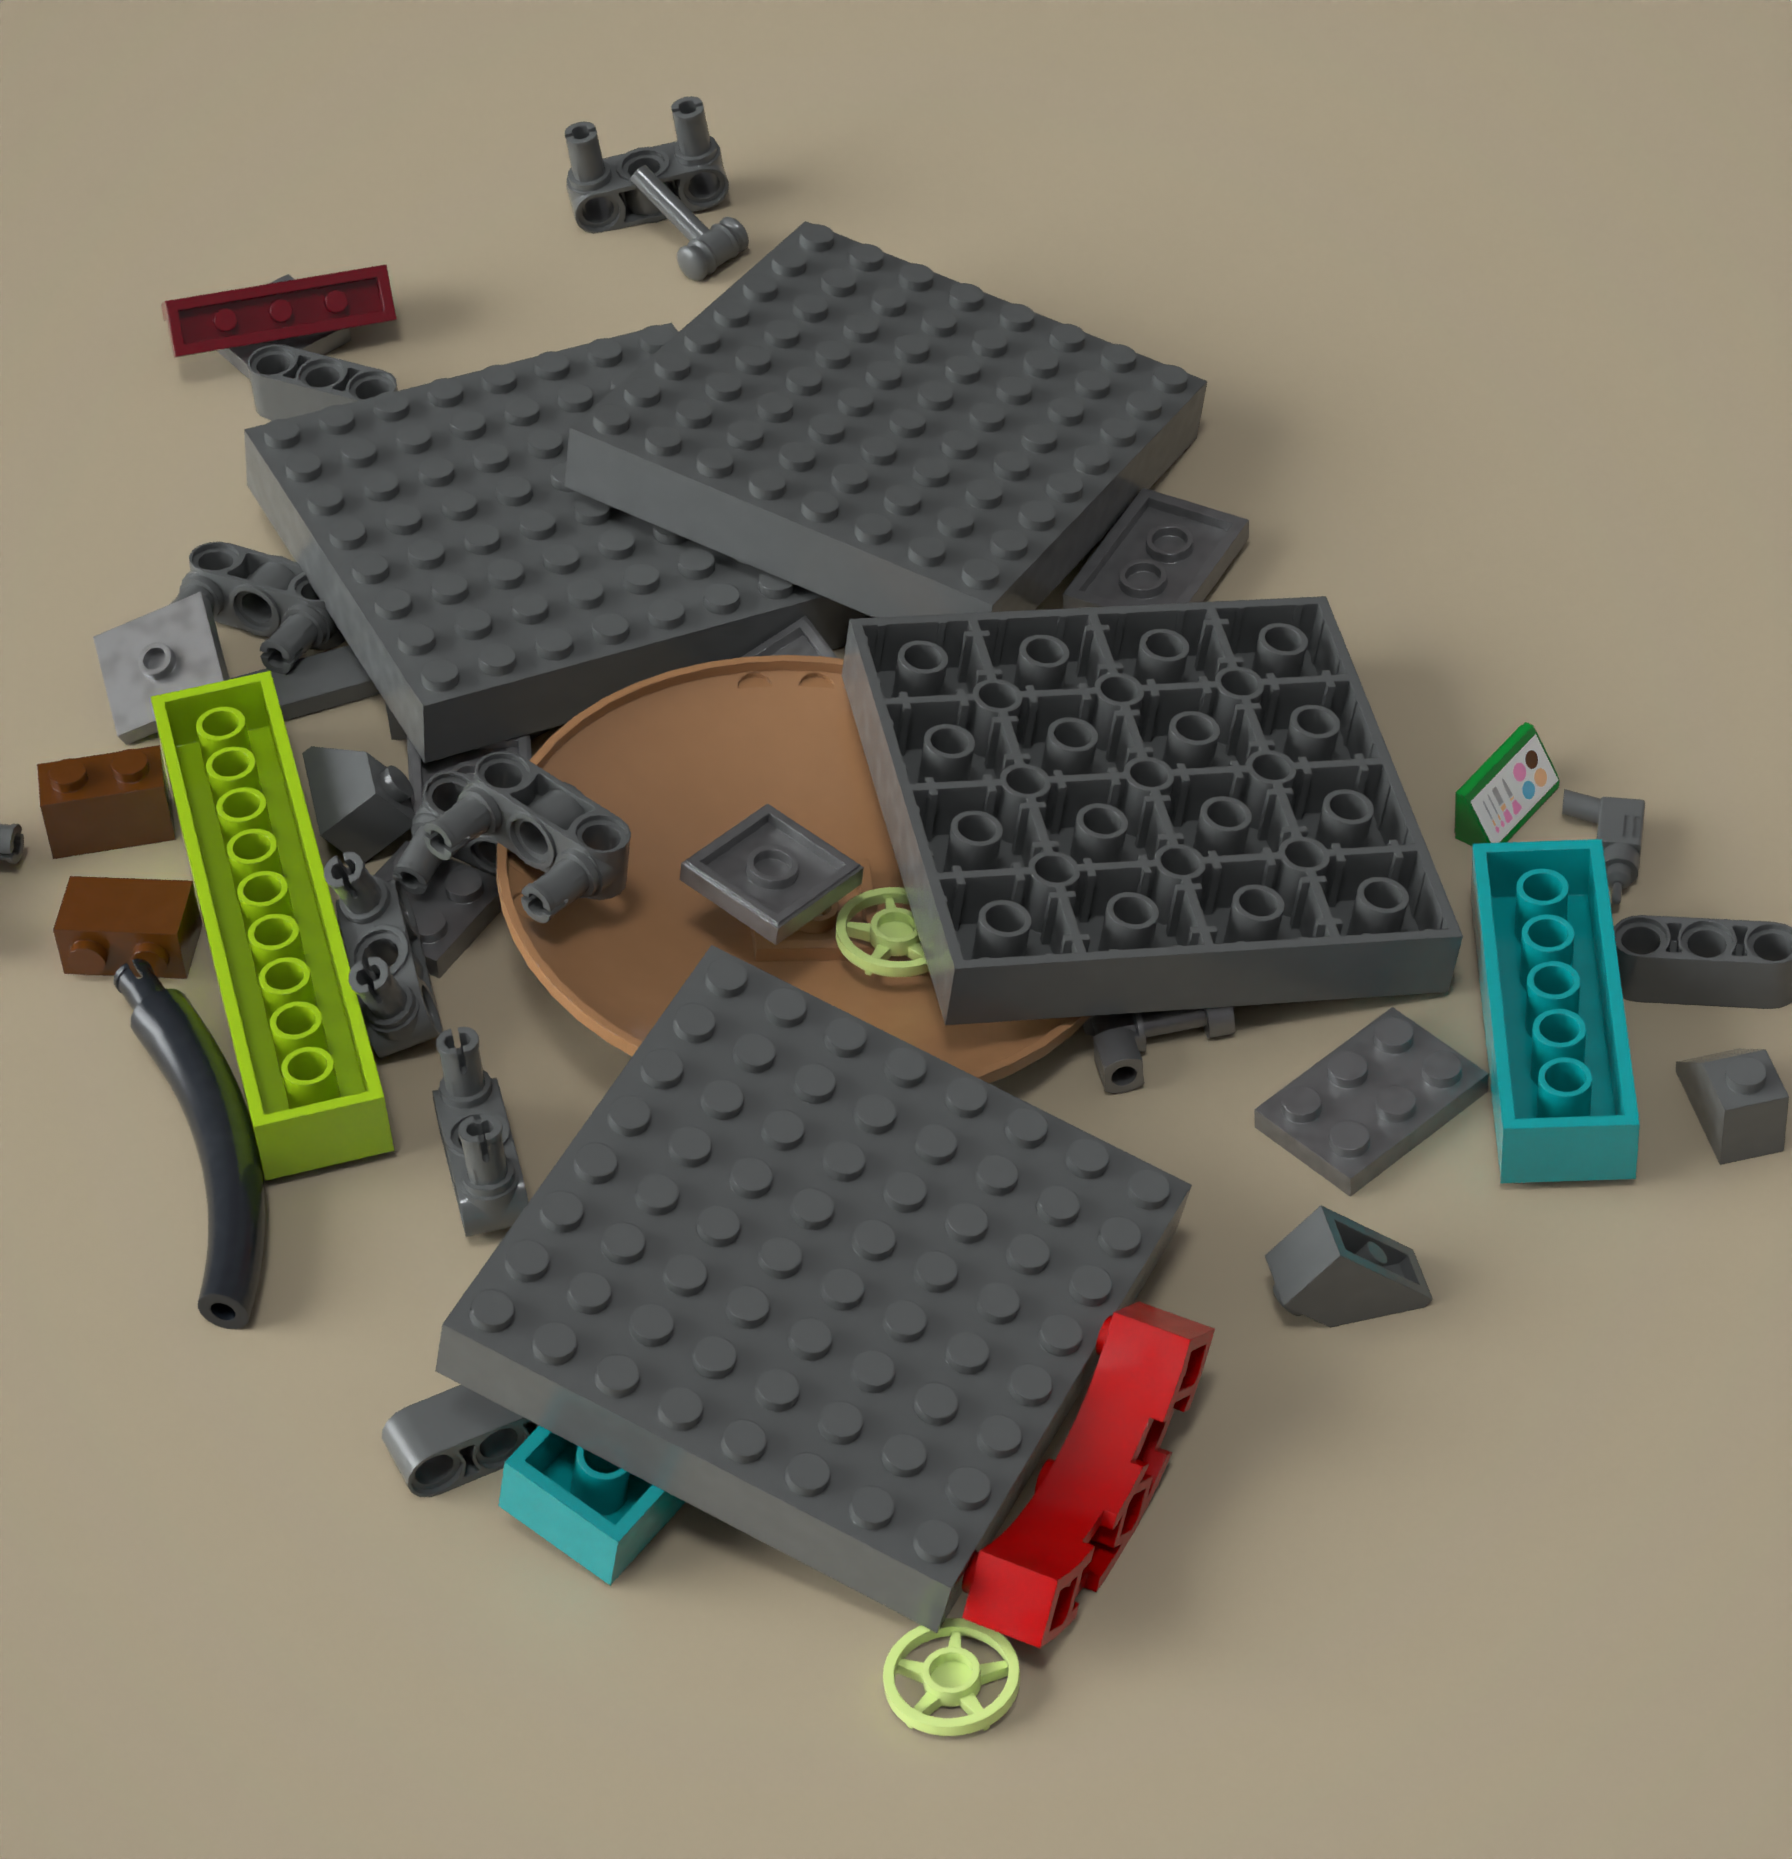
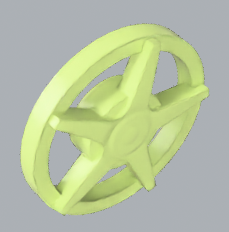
M883 887L863 892L850 899L841 908L837 916L835 932L837 945L842 954L851 963L865 970L866 975L911 977L929 972L912 912L904 908H897L895 903L909 905L905 888ZM885 903V909L877 912L873 916L871 923L849 922L852 917L863 909ZM849 937L871 942L875 948L872 955L856 947ZM904 955L912 959L909 961L888 960L891 956Z
M962 1618L946 1619L938 1633L920 1625L900 1638L886 1658L883 1669L886 1699L893 1712L910 1729L915 1728L919 1731L939 1736L965 1735L981 1729L986 1731L990 1728L991 1724L999 1720L1010 1709L1017 1697L1020 1687L1018 1657L1011 1643L1001 1633ZM950 1636L948 1647L934 1651L924 1662L904 1659L919 1645L932 1639ZM961 1636L974 1638L990 1645L1002 1656L1004 1661L979 1664L978 1659L973 1653L962 1648ZM897 1673L923 1683L925 1695L914 1708L908 1705L898 1693L895 1685ZM1008 1676L1001 1694L983 1709L976 1698L981 1685ZM941 1706H960L968 1714V1716L958 1718H939L930 1715Z

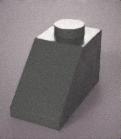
M311 746L302 753L320 836L343 853L355 852L365 863L412 828V820L415 816L411 801L413 788L408 778L397 767L393 765L386 767L369 753L363 751Z
M1739 1048L1676 1062L1675 1071L1720 1165L1784 1151L1789 1095L1766 1049Z
M1322 1205L1265 1255L1275 1282L1273 1292L1279 1303L1295 1316L1304 1315L1330 1328L1424 1308L1433 1300L1413 1249Z

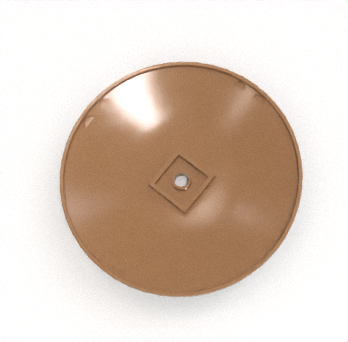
M800 655L751 656L705 662L671 670L636 682L599 700L574 716L543 744L529 760L530 762L562 782L575 786L584 796L628 824L631 831L626 888L621 894L605 900L578 898L556 913L547 923H539L532 919L523 909L521 898L524 895L521 892L526 885L536 881L545 872L526 864L518 855L497 842L496 882L501 908L512 939L527 965L547 991L579 1022L609 1044L630 1056L634 1055L711 945L989 1084L1012 1075L1041 1059L1071 1037L1091 1016L945 1025L930 972L911 977H887L877 974L869 976L865 974V970L851 963L842 954L837 945L835 934L836 920L841 908L850 899L863 892L883 887L904 888L848 695L844 688L845 685L842 679L844 659ZM767 803L864 867L861 885L821 913L823 916L813 918L777 945L680 880L682 862ZM885 903L863 909L852 917L849 922L871 923L873 916L885 909ZM895 903L897 908L911 911L910 905ZM849 937L856 947L872 955L875 948L871 942ZM904 955L891 956L888 960L909 961L912 959Z

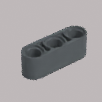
M274 344L255 350L247 360L256 411L261 417L268 420L287 419L319 411L328 406L343 405L375 397L384 392L398 391L396 378L387 371L286 345Z
M1637 915L1622 919L1614 926L1622 994L1625 1000L1644 1003L1757 1009L1782 1008L1792 1003V927L1786 924L1770 921Z
M458 1385L396 1412L387 1420L382 1429V1440L411 1493L419 1497H432L503 1469L504 1462L539 1425L463 1385Z

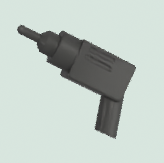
M1564 789L1562 814L1598 824L1596 839H1602L1608 886L1612 888L1611 901L1614 905H1618L1621 902L1622 890L1628 888L1638 877L1645 801L1616 797H1602L1600 799Z

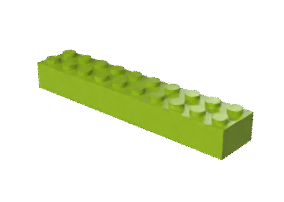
M271 671L152 696L151 702L265 1181L394 1151L381 1082L358 996L349 984L350 966L328 884L324 878L322 861Z

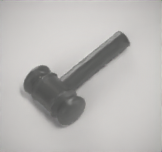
M646 165L641 166L632 175L630 181L689 240L688 245L681 247L677 252L678 265L688 278L701 281L707 274H712L718 266L730 258H735L738 252L747 249L749 245L747 231L735 218L724 217L719 224H713L709 230Z

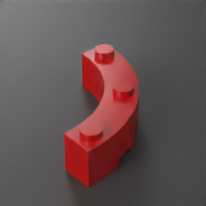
M1136 1302L1119 1309L1113 1315L1107 1317L1100 1329L1096 1342V1353L1100 1356L1096 1370L1077 1417L1056 1459L1050 1458L1044 1463L1036 1481L1035 1494L1018 1517L991 1544L976 1552L964 1573L962 1591L967 1593L968 1596L962 1615L963 1619L1038 1648L1052 1641L1072 1623L1077 1616L1080 1604L1075 1602V1598L1083 1587L1094 1592L1098 1591L1135 1532L1156 1491L1172 1455L1171 1451L1162 1449L1160 1446L1175 1409L1182 1412L1190 1409L1215 1328L1142 1302Z

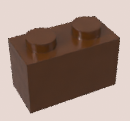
M160 745L37 764L40 808L53 859L176 840L172 798Z
M70 876L53 932L64 974L115 976L116 971L123 964L127 963L135 977H141L133 966L132 960L144 959L150 963L157 978L187 979L202 929V920L193 881Z

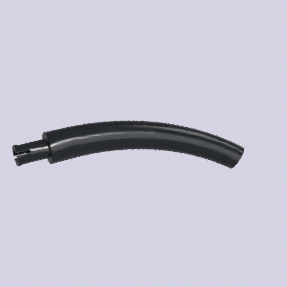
M133 959V966L142 978L137 979L128 964L125 963L116 971L114 985L134 1010L131 1016V1029L167 1079L180 1103L195 1141L204 1177L208 1210V1247L205 1271L198 1299V1309L207 1321L216 1326L226 1329H239L248 1323L253 1308L261 1271L265 1232L263 1173L251 1118L239 1085L227 1060L189 999L183 992L177 989H165L148 961Z

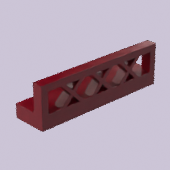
M387 264L168 300L161 304L164 321L168 323L174 358L397 320Z

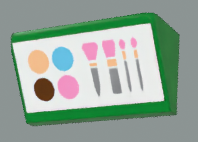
M1527 722L1520 725L1456 791L1455 839L1472 847L1473 844L1506 843L1559 788L1558 774L1534 725Z

